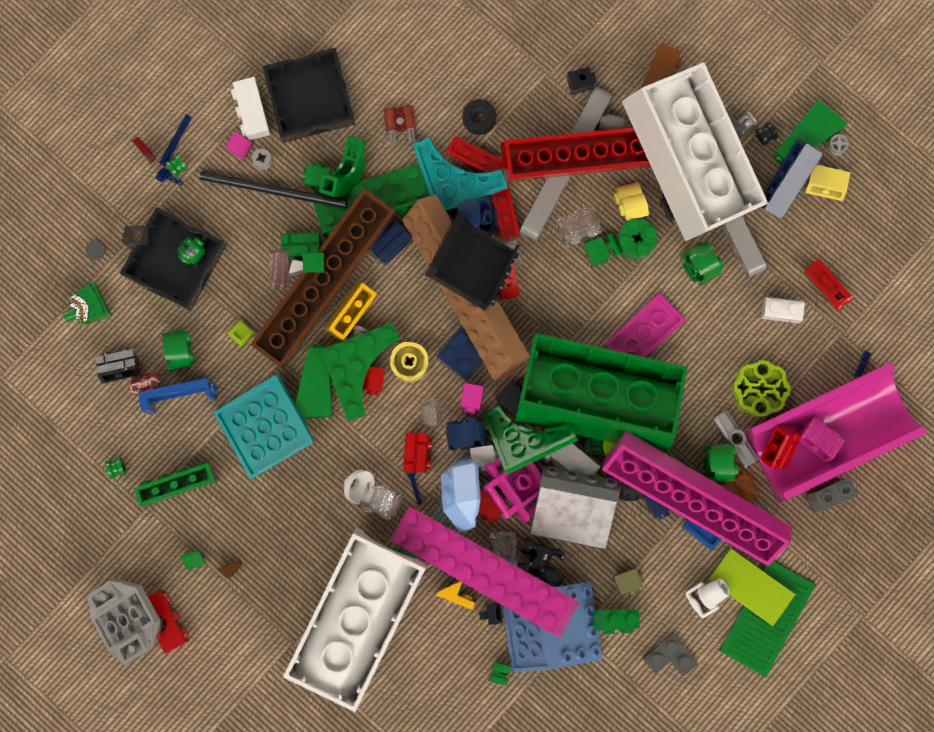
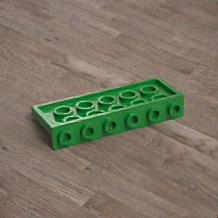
M417 163L359 181L349 193L336 197L348 200L346 209L317 203L313 204L324 237H329L363 189H366L396 211L397 214L400 213V215H406L418 199L429 197L430 194L420 164Z

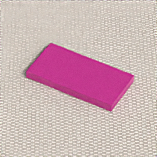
M658 293L604 346L609 350L646 358L686 319Z

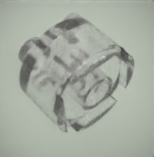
M368 481L360 501L362 505L361 510L369 513L376 511L380 513V517L387 520L396 517L404 494L401 493L398 496L396 495L398 491L380 484L371 486L372 482Z

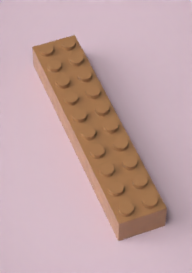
M437 195L418 199L402 219L428 266L452 223ZM439 284L494 381L512 375L530 358L498 301H496L494 306L490 305L484 311Z

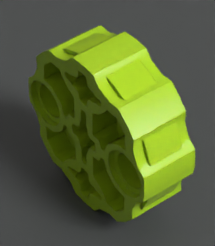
M766 360L747 364L740 369L731 387V393L734 395L736 406L742 412H746L754 418H764L779 412L785 406L791 391V385L787 381L785 371L780 366H775ZM761 365L765 367V375H761L758 373V366ZM775 379H777V382H776L774 385L767 384V383H773V381H774ZM741 382L742 386L746 387V389L742 392L741 389L737 388L739 385H741ZM761 385V387L763 389H766V391L760 394V390L754 388H757ZM780 387L784 392L780 394L776 389ZM748 394H755V396H748L747 399H744ZM760 403L764 406L763 413L756 411V404Z

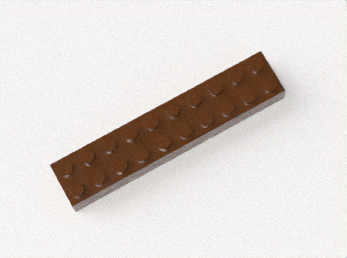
M363 189L317 252L324 253V272H303L250 345L279 367L285 368L397 215V212L366 189Z

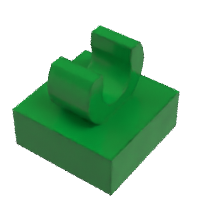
M586 437L584 453L603 456L604 441Z

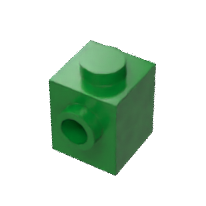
M319 163L308 165L307 170L303 171L302 181H304L306 187L319 189L322 173H332L331 169L324 168V165Z

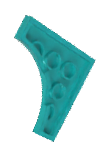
M431 138L413 144L430 196L437 195L446 212L456 209L458 203L464 200L485 198L509 188L501 169L478 174L466 172L448 163L437 151Z

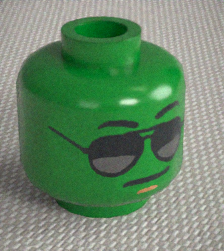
M197 236L195 238L186 237L177 248L178 257L187 265L197 264L206 253V249L203 246L205 242Z

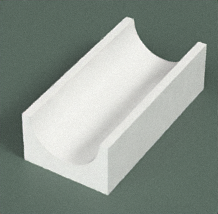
M705 63L645 86L622 101L685 241L768 204Z
M356 527L283 677L356 712L425 571L427 561L421 558H411L393 551L371 539L363 530Z

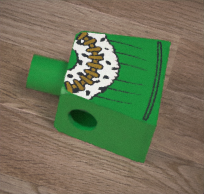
M94 282L89 283L68 299L71 309L62 313L67 323L77 318L81 325L91 324L112 317L97 284Z

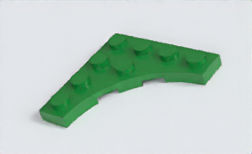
M393 322L321 350L348 422L366 416L363 405V384L372 362L386 348L400 341Z
M500 405L482 413L507 475L578 441L570 422L557 427L547 428L545 431H534L533 428L514 424L504 414Z

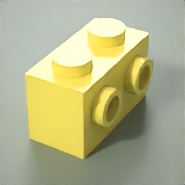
M817 165L810 174L805 193L843 201L851 172Z

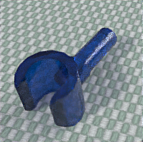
M162 168L156 175V179L159 182H164L167 179L180 186L183 184L182 181L172 177L166 168Z

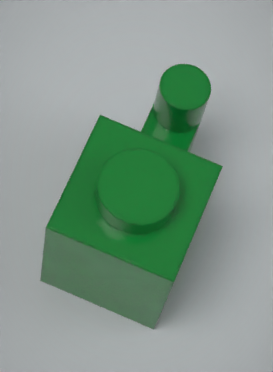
M613 233L606 236L609 242L607 244L604 243L602 237L596 238L594 236L586 240L583 249L591 268L608 262L611 258L608 253L610 251H613L615 257L622 255Z

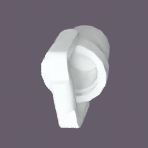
M721 578L708 584L700 582L686 592L690 605L701 618H705L720 608L718 604L730 595L727 583ZM698 589V595L702 603L711 609L706 613L691 593Z

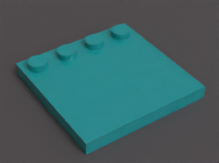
M278 374L213 412L250 480L316 442Z

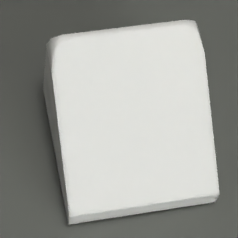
M292 260L289 275L292 277L302 274L303 262Z

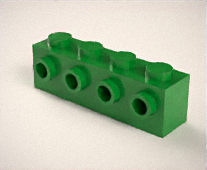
M205 461L194 464V468H182L177 470L174 475L164 474L157 477L158 480L151 482L147 480L139 483V486L134 488L139 506L147 507L217 483L212 464Z

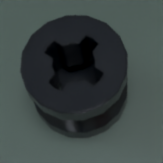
M769 122L764 124L763 128L755 130V135L763 146L768 145L770 140L778 138L775 128Z

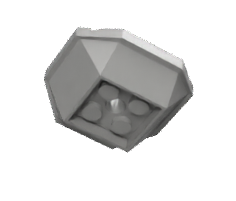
M114 578L87 596L93 624L108 652L119 659L123 665L130 663L153 648L161 622L142 585Z

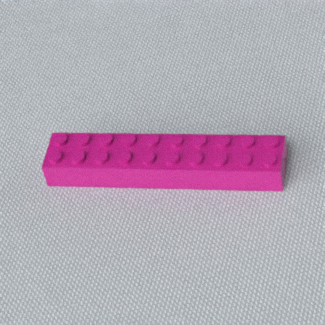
M627 431L624 432L605 456L603 471L767 566L791 542V526Z
M410 506L390 541L559 638L579 605V602Z

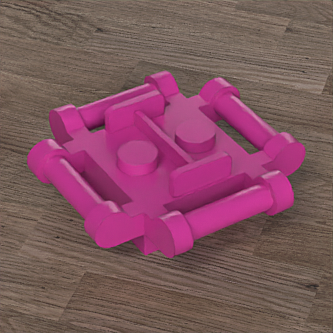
M500 458L493 463H488L485 466V470L492 476L493 480L482 487L484 491L488 492L501 510V515L504 519L517 512L519 519L523 523L528 522L534 514L536 503L527 510H525L524 506L538 496L544 465L540 460H537L507 475L505 470L502 473H499L497 470L502 466ZM494 486H499L512 507L508 508Z

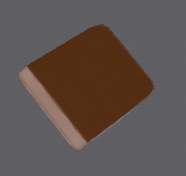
M235 562L219 567L217 570L226 578H231L242 566V563Z

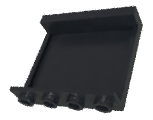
M460 209L449 226L425 275L485 311L490 305L494 306L499 296L496 294L503 289L506 283L503 280L512 271L510 265L511 263L514 264L519 256L517 251L520 245L517 244L514 249L509 248L464 221L467 213Z

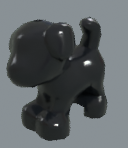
M525 539L521 552L527 554L533 551L534 554L528 563L519 562L517 567L527 573H532L539 580L552 587H559L563 583L564 575L556 566H549V561L552 556H558L561 560H564L566 556L565 551L560 548L538 545L530 539Z

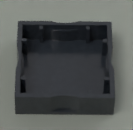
M336 48L312 53L300 59L285 60L262 66L268 91L272 99L280 138L283 143L356 125Z
M156 207L143 230L139 243L129 255L120 275L191 312L227 245L224 241L200 229L193 228L185 224L181 219ZM197 236L205 242L203 246L206 249V253L197 264L187 265L178 257L177 248L186 237L195 238Z

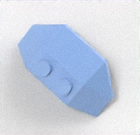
M465 455L455 461L441 474L443 511L460 533L475 527V519L481 500L478 464L470 455Z

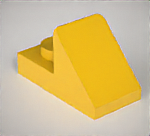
M461 581L437 592L436 596L471 610L474 608L475 602L472 601L473 597L464 593L458 596L462 585Z

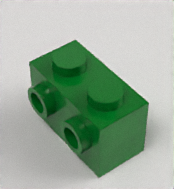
M639 609L593 611L594 630L603 631V634H615V630H621V633H633L632 629H640Z

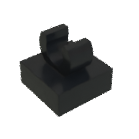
M500 603L486 605L487 611L479 612L480 620L488 619L489 625L502 623Z

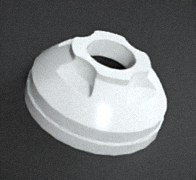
M363 469L353 472L344 482L346 499L356 505L367 501L374 490V476L369 471ZM355 479V485L352 488H350L353 480Z

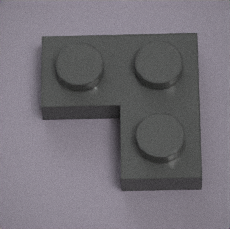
M673 633L643 657L655 674L671 662L684 677L698 665L696 660Z

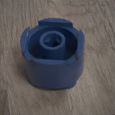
M478 198L458 203V212L461 209L467 213L464 221L489 236L493 235L492 230L497 228V211L492 209L491 204L493 202L491 199Z
M473 417L465 419L464 423L458 421L446 422L447 426L445 429L449 451H455L458 447L461 450L487 445L484 422L481 419Z

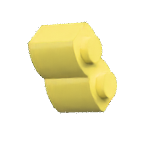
M638 182L616 187V193L613 194L616 205L619 204L620 215L624 216L626 221L649 215L648 204Z

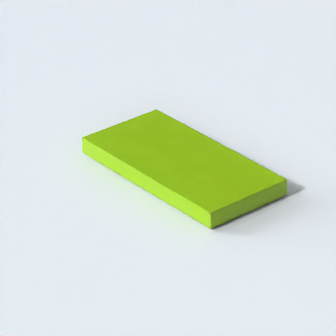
M733 549L728 551L708 579L710 582L719 578L723 579L730 589L729 596L772 627L795 596L793 592Z

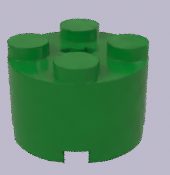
M631 219L626 222L617 236V243L622 255L633 261L649 256L657 242L655 228L649 222L642 219ZM639 237L638 243L634 242V238Z
M708 241L705 243L699 242L680 255V259L684 258L685 261L682 264L684 270L693 282H699L698 286H703L722 273L721 268L724 267L723 261L716 257L713 252V246Z
M185 329L161 333L168 371L189 368L191 364H195L192 350L188 349V346L192 345L189 331L185 332Z
M729 443L705 445L703 452H707V457L703 458L706 478L715 483L733 482L735 475H738L737 463L734 464L733 458L735 456V446Z

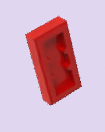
M513 263L510 265L512 271L503 280L506 283L500 291L501 300L520 296L515 265Z

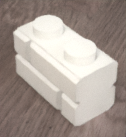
M766 297L762 303L761 319L782 322L790 321L791 323L799 324L803 321L805 302Z

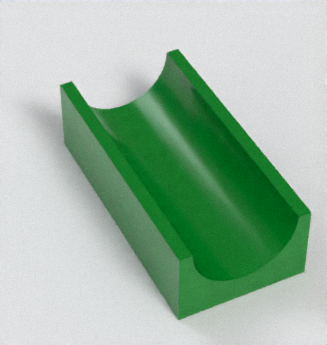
M535 333L515 421L544 428H553L570 422L576 435L616 443L624 432L627 431L663 453L668 454L676 437L688 367Z

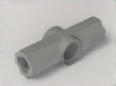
M728 410L713 419L724 436L725 442L735 446V455L744 468L759 459L747 441L745 433L739 429ZM733 434L738 435L740 438L739 444L732 441Z

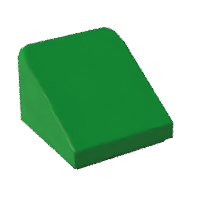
M303 253V272L323 273L324 253Z
M201 550L180 556L185 568L188 570L205 565Z

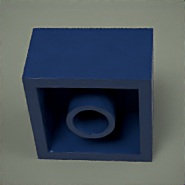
M463 327L459 328L437 355L439 361L466 383L483 363Z

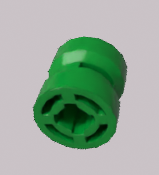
M493 661V672L490 674L488 681L507 686V676L511 672L512 666Z

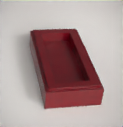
M139 137L132 140L135 146L152 164L156 157Z

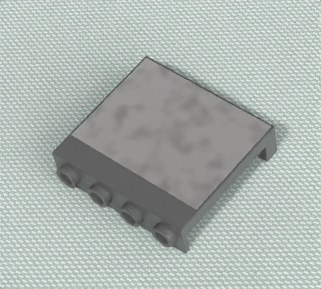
M544 466L530 535L606 550L620 495L621 481L613 478L597 477L594 474H582L574 470H562L554 466Z

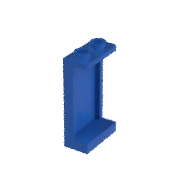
M204 378L138 392L141 411L152 415L156 414L154 402L205 391L208 399L216 401L218 389L217 385L211 380Z

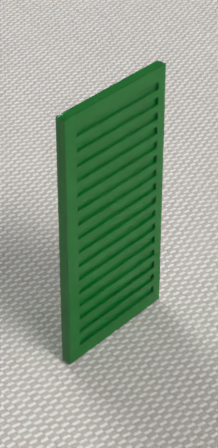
M774 561L769 566L765 565L763 572L795 594L794 598L773 627L743 606L720 649V652L761 674L764 678L767 677L816 586L815 583H811Z

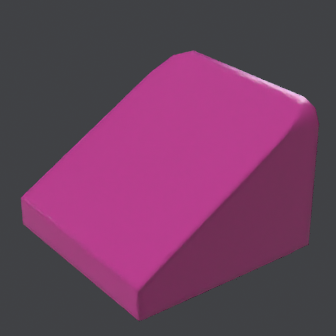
M234 132L226 145V149L244 160L253 143L237 132Z

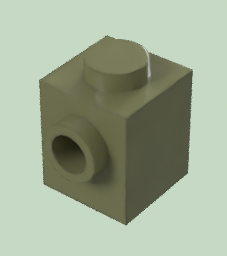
M636 568L613 576L620 595L628 593L631 596L639 593V588L643 587L642 582H645L641 571L637 572Z

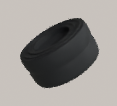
M483 99L469 102L462 113V121L466 130L474 135L489 133L496 123V111L493 105ZM476 113H483L485 119L482 122L475 121L474 115Z

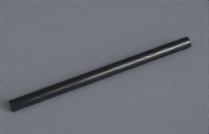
M201 171L200 180L342 209H346L348 204L346 199Z

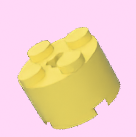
M403 342L392 351L390 366L394 375L401 381L406 383L416 382L427 373L429 359L426 350L421 345L414 342ZM407 358L410 360L414 359L412 366L405 365Z

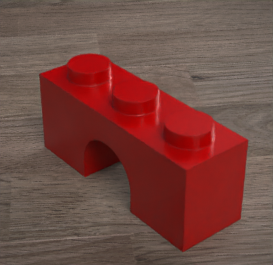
M158 590L149 595L148 598L157 615L163 616L166 620V629L156 636L164 654L188 643L187 638L189 634L185 627H181L178 621L180 616L176 609H172L170 605L172 600L168 592L164 593L163 590Z

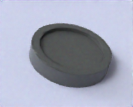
M91 241L86 246V254L89 258L98 260L104 256L105 247L99 241Z

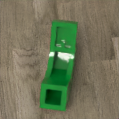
M347 136L343 159L339 167L332 173H322L320 193L332 197H341L349 193L357 185L367 163V159L363 158L366 140Z

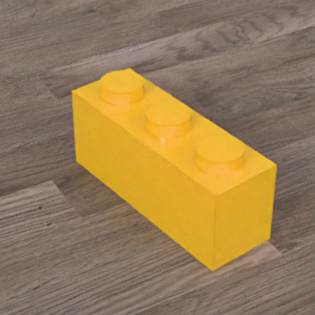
M357 282L324 326V329L338 340H344L377 293L364 283Z

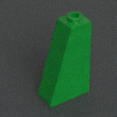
M817 100L773 155L776 162L780 165L783 163L797 139L809 144L813 148H817L842 131L848 122Z
M314 344L313 348H308L295 403L303 419L333 417L331 377L321 353L322 349L327 348L324 347V344Z

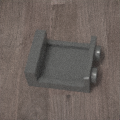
M847 477L805 496L813 513L820 510L825 511L857 496L858 493L851 478Z

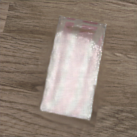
M269 250L270 287L289 288V250Z

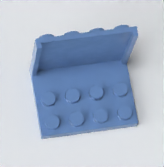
M591 582L554 587L579 602L560 638L503 606L512 672L552 670L603 660L599 632L594 630L593 611H595Z

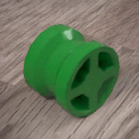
M178 154L174 155L171 161L165 162L176 178L180 176L182 171L188 170V167Z
M118 457L114 461H105L106 471L110 479H114L118 475H126V468L122 457Z

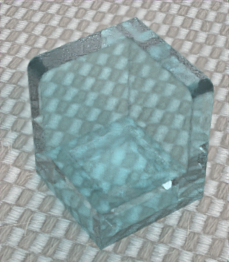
M441 501L431 514L446 527L451 520L443 511V501Z

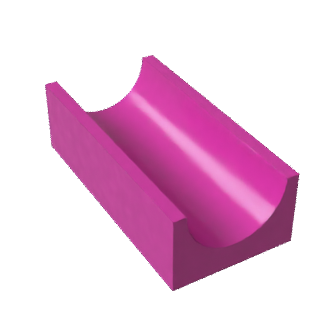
M892 362L744 432L747 441L759 458L757 461L777 502L788 500L927 433L925 427L919 425L911 417L898 394L893 377L895 368ZM817 417L822 419L831 430L838 432L841 438L845 440L835 458L828 462L822 460L802 442L798 443L785 469H773L760 459L776 425H790L800 432L808 420Z

